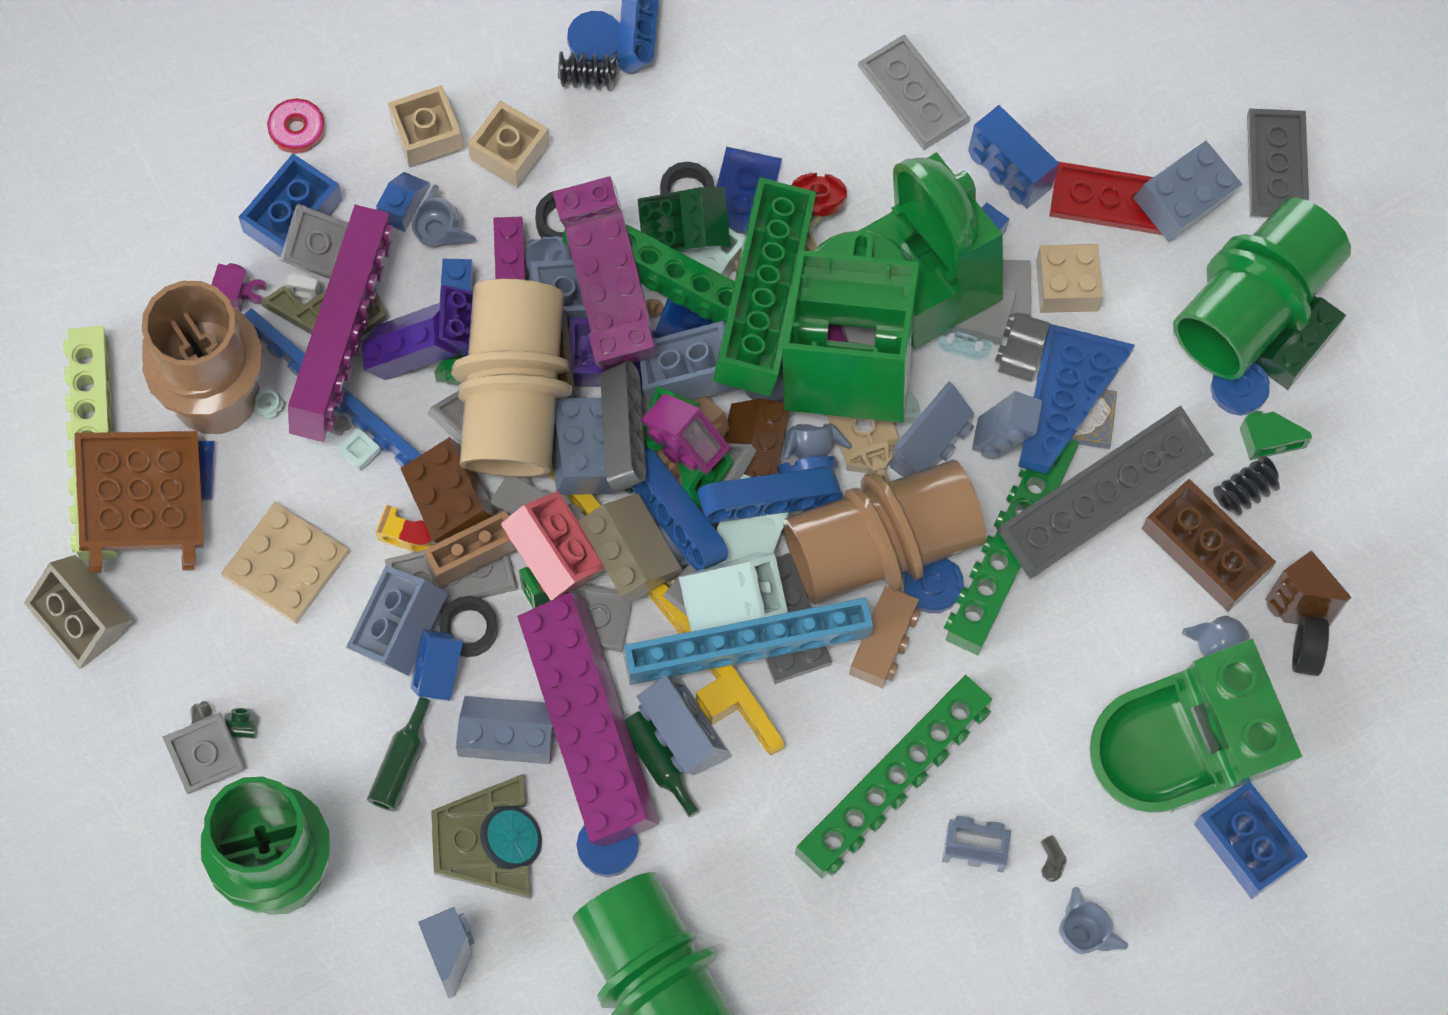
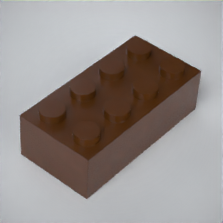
M1190 479L1184 482L1147 517L1142 527V530L1227 612L1256 587L1276 564V561Z

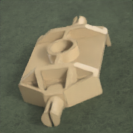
M827 415L829 422L835 425L852 444L851 449L839 445L846 462V470L861 473L873 472L879 474L886 483L890 482L886 470L891 463L894 446L900 440L893 422ZM860 420H866L872 425V429L868 432H861L856 428L855 424Z

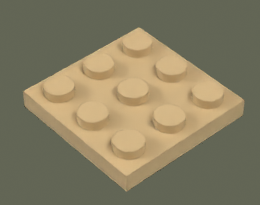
M274 502L221 574L231 583L297 624L350 552L347 547Z

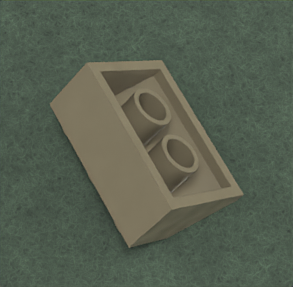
M639 493L603 504L578 520L619 595L625 600L635 602L683 571Z
M76 555L50 562L24 602L79 669L85 667L118 641L131 622L129 616L94 575L89 573L88 568Z

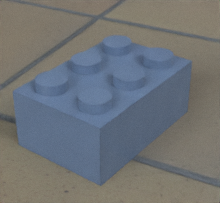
M1205 140L1146 182L1133 199L1170 242L1230 199L1241 187L1242 183L1208 141Z
M562 398L556 400L552 464L556 491H559L561 495L616 494L608 484L605 474L602 398Z

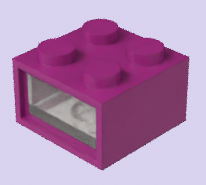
M665 393L641 420L649 429L647 435L654 442L663 446V454L671 462L676 464L679 461L691 471L697 469L708 474L731 448L700 408Z

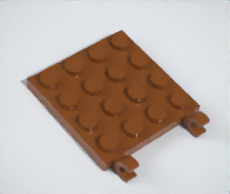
M197 431L74 433L79 551L89 552V573H102V550L182 548V571L195 570V548H203L204 546Z

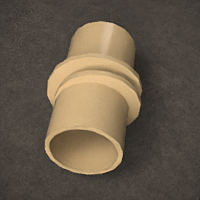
M520 279L485 280L476 283L473 287L468 356L456 360L451 372L456 381L461 383L458 398L464 402L459 463L462 468L476 473L504 477H538L551 472L556 400L567 398L572 394V386L567 382L558 380V375L570 371L569 361L559 357L564 293L561 289L536 281Z

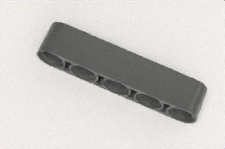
M629 360L603 371L600 377L605 474L608 484L615 492H621L646 480L643 422L641 421L643 418L641 381L636 366Z

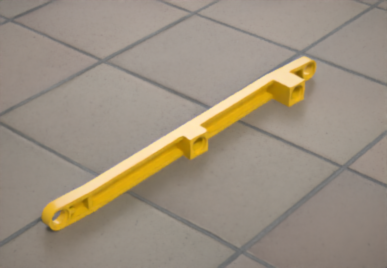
M552 464V465H551V472L549 473V475H550V477H551V478L554 480V482H555L554 471H553V464ZM592 494L566 495L573 505H576L584 512L583 515L585 516L601 506ZM665 583L647 593L679 634L691 632L688 617L663 597L669 589ZM730 665L709 669L716 680L697 691L695 700L710 723L714 725L738 710L770 756L785 748L778 731L735 668Z

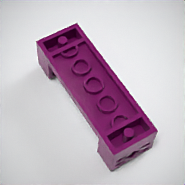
M611 176L553 191L559 219L565 227L591 333L588 335L595 363L601 371H604L627 360L634 363L659 356L621 203Z

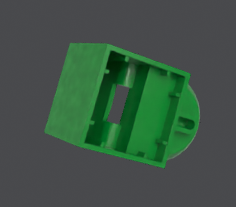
M937 152L927 158L905 159L896 164L893 168L895 206L891 207L892 211L889 214L858 230L878 233L892 239L907 252L912 261L919 262V290L911 342L914 350L1003 300V234L977 203L975 184L968 172L964 170L955 175Z
M849 231L828 238L813 251L799 250L782 346L785 411L904 422L911 369V342L919 290V262L912 261L907 252L892 239L870 231ZM829 324L876 328L875 345L828 341Z
M1253 638L1197 659L1181 672L1117 697L1098 717L1091 733L1089 746L1091 765L1102 788L1120 804L1130 809L1147 813H1161L1170 810L1172 813L1242 786L1249 781L1252 782L1286 769L1303 757ZM1203 703L1210 727L1222 746V750L1210 755L1190 709Z

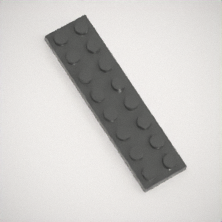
M1180 405L996 529L1029 579H1031L1214 454Z

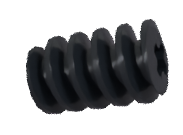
M563 51L559 52L558 79H560L562 87H567L569 80H571L573 88H578L580 82L583 81L584 88L589 89L593 81L596 90H600L605 82L607 90L612 91L616 81L617 55L613 63H610L609 57L606 54L602 62H599L597 54H593L591 60L587 61L585 53H582L580 59L576 60L574 52H570L566 60Z
M1260 456L1258 461L1251 462L1249 467H1244L1239 473L1233 474L1230 480H1224L1221 486H1215L1213 489L1214 496L1224 509L1240 516L1242 515L1241 506L1246 510L1251 509L1250 499L1255 503L1261 502L1259 492L1264 497H1269L1271 494L1269 487L1274 491L1280 489L1277 468L1268 457Z

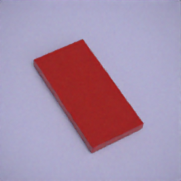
M1059 162L1054 179L1049 217L1163 235L1133 199L1141 187L1153 177Z

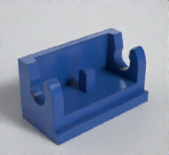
M423 629L410 687L417 696L450 701L463 644L461 639H456L451 634Z

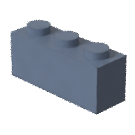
M1015 391L980 415L977 420L972 450L981 452V455L986 458L997 459L1035 435L1042 400Z

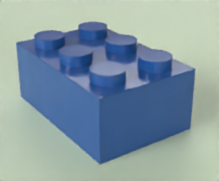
M1000 105L996 106L974 124L968 149L970 157L975 163L982 164L989 171L993 181L997 184H1002L1016 203H1021L1028 209L1052 189L1059 162Z
M292 154L238 217L242 231L281 257L296 205L300 204L330 215L342 201L340 186L337 182L295 154Z
M1250 781L1203 813L1194 824L1251 899L1294 870L1308 857Z

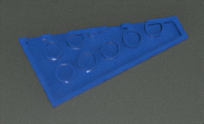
M1054 324L1049 325L1033 395L1034 398L1042 400L1037 432L1023 442L1018 467L1048 474L1132 354L1135 347L1134 344Z

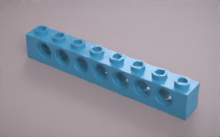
M865 597L624 645V661L629 684L634 685L659 680L665 675L674 677L870 638L873 623Z

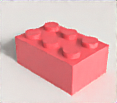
M559 491L523 505L501 523L508 538L513 542L523 557L525 564L531 569L542 590L551 601L585 585L605 569L580 523Z

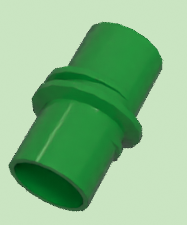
M1296 197L1285 199L1253 235L1243 234L1231 237L1207 265V285L1173 321L1174 333L1179 344L1196 363L1215 376L1228 380L1239 379L1285 328L1302 331L1311 322V308L1309 304L1315 299L1317 292L1351 256V244L1346 232L1334 217L1311 201Z
M263 776L243 777L224 786L210 802L204 817V829L201 834V861L215 890L234 906L255 913L263 912L269 915L291 913L305 906L318 892L331 857L330 831L319 808L299 790L284 786L281 782ZM271 841L269 844L270 852L262 854V843Z
M655 872L640 874L613 886L590 900L574 914L573 922L606 981V984L597 994L598 1001L602 1008H615L611 1015H734L708 969L710 964L718 957L716 948L697 949L694 943L696 939L693 931H687Z

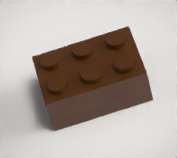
M451 437L400 468L429 534L436 544L496 515L478 474L459 465L461 444Z

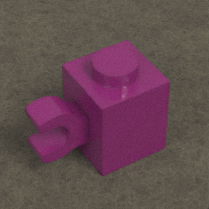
M218 263L211 284L217 287L230 300L232 307L237 308L240 312L244 300H249L254 304H262V296L254 294L256 289L267 290L265 281L261 279L250 281L247 270L234 263L227 265Z

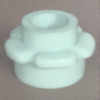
M263 390L255 398L254 410L259 416L263 415L265 418H273L283 408V401L275 391ZM268 402L271 403V406L269 407L266 406V403Z

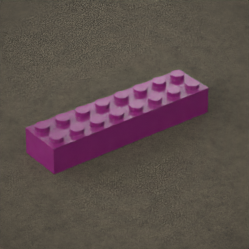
M354 205L288 404L289 434L324 442L327 432L332 433L337 417L334 415L336 406L341 407L345 390L342 389L344 381L349 382L353 369V364H350L352 356L357 357L360 349L361 339H358L360 330L364 332L366 330L369 320V314H366L368 306L373 307L377 295V289H375L376 281H382L385 265H382L384 257L389 258L393 241L390 239L393 226L389 225V213Z
M569 592L518 615L520 627L590 843L605 847L659 825L585 599Z

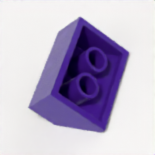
M440 303L379 324L362 342L363 370L387 380L456 356V351L438 341Z

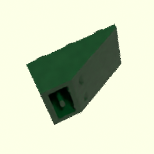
M698 187L637 199L641 232L681 253L731 246L725 187Z

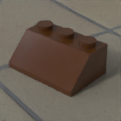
M758 398L731 403L727 420L730 430L724 435L725 441L727 443L752 444L756 449L754 457L744 472L745 475L758 477L777 474L789 418V411L784 410V402Z
M1311 550L1282 572L1265 600L1270 612L1274 616L1280 617L1284 623L1299 624L1302 616L1326 619L1330 627L1352 597Z

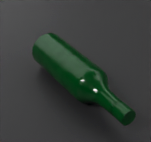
M419 697L406 726L393 735L367 797L369 803L381 809L396 811L421 751L420 728L431 702L424 697Z
M640 711L632 714L625 719L635 751L656 784L673 793L688 817H693L699 810L684 787V771L681 773L671 760L673 753L668 745L664 747L654 733L657 728L652 720L647 721Z

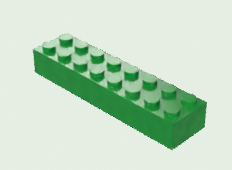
M759 178L749 213L712 378L713 382L771 396L782 359V346L799 250L804 251L816 192Z

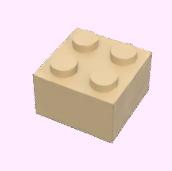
M442 85L388 102L390 119L409 167L463 149L461 131Z
M499 101L468 143L469 157L473 162L518 188L549 146V132L547 127L504 102Z
M1098 244L1040 245L1036 258L1040 313L1098 311L1103 298Z

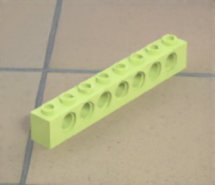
M104 326L68 329V340L63 341L65 357H69V367L64 368L65 382L67 385H70V394L65 395L67 412H71V422L66 423L68 440H72V449L67 451L69 467H73V477L68 479L70 495H74V506L69 507L71 524H75V534H71L70 543L72 552H76L82 562L89 561V552L79 551L74 433L113 432L109 337ZM86 357H93L87 364L80 363ZM87 384L94 385L89 391H81ZM89 411L95 412L89 419L82 418ZM102 550V560L118 558V550Z

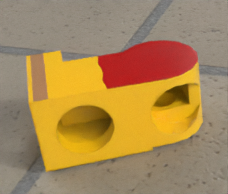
M389 505L385 506L376 530L378 541L414 552L422 551L435 545L424 521L413 522L400 518L398 508Z

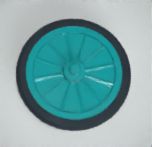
M501 806L492 810L482 823L480 831L482 847L486 855L498 866L505 869L529 866L538 857L542 846L541 831L535 819L525 810L515 806Z

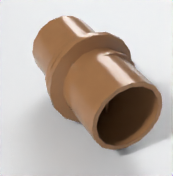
M183 280L165 286L150 299L142 318V333L144 336L142 371L150 393L166 409L175 412L176 416L188 428L202 434H223L237 429L251 417L254 412L255 398L259 393L257 379L262 370L263 349L254 325L237 308L232 307L230 300L213 285L203 281Z
M954 459L887 483L879 474L867 473L861 480L860 489H848L845 491L842 499L785 518L783 521L788 551L793 558L806 595L814 605L884 581L894 592L901 591L903 573L908 572L914 581L920 580L924 576L923 566L982 546L986 542V528L979 500L964 468Z

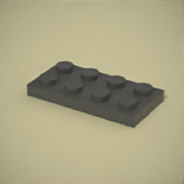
M1249 108L1247 113L1250 216L1270 217L1285 199L1296 197L1309 200L1306 111Z
M788 553L776 557L788 613L811 608L791 554ZM826 646L765 658L774 684L832 665V660Z

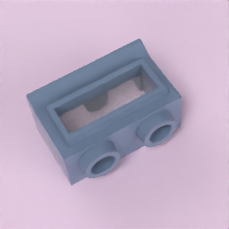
M957 816L955 820H949L947 825L942 862L948 863L950 857L968 860L967 865L979 867L981 863L997 865V872L1003 873L1007 866L1011 830H1006L1005 825L1002 823L987 822L986 826L974 824V819Z

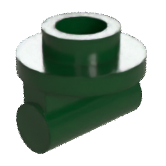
M235 708L231 710V713L225 715V723L231 737L256 738V716L250 713L249 709Z

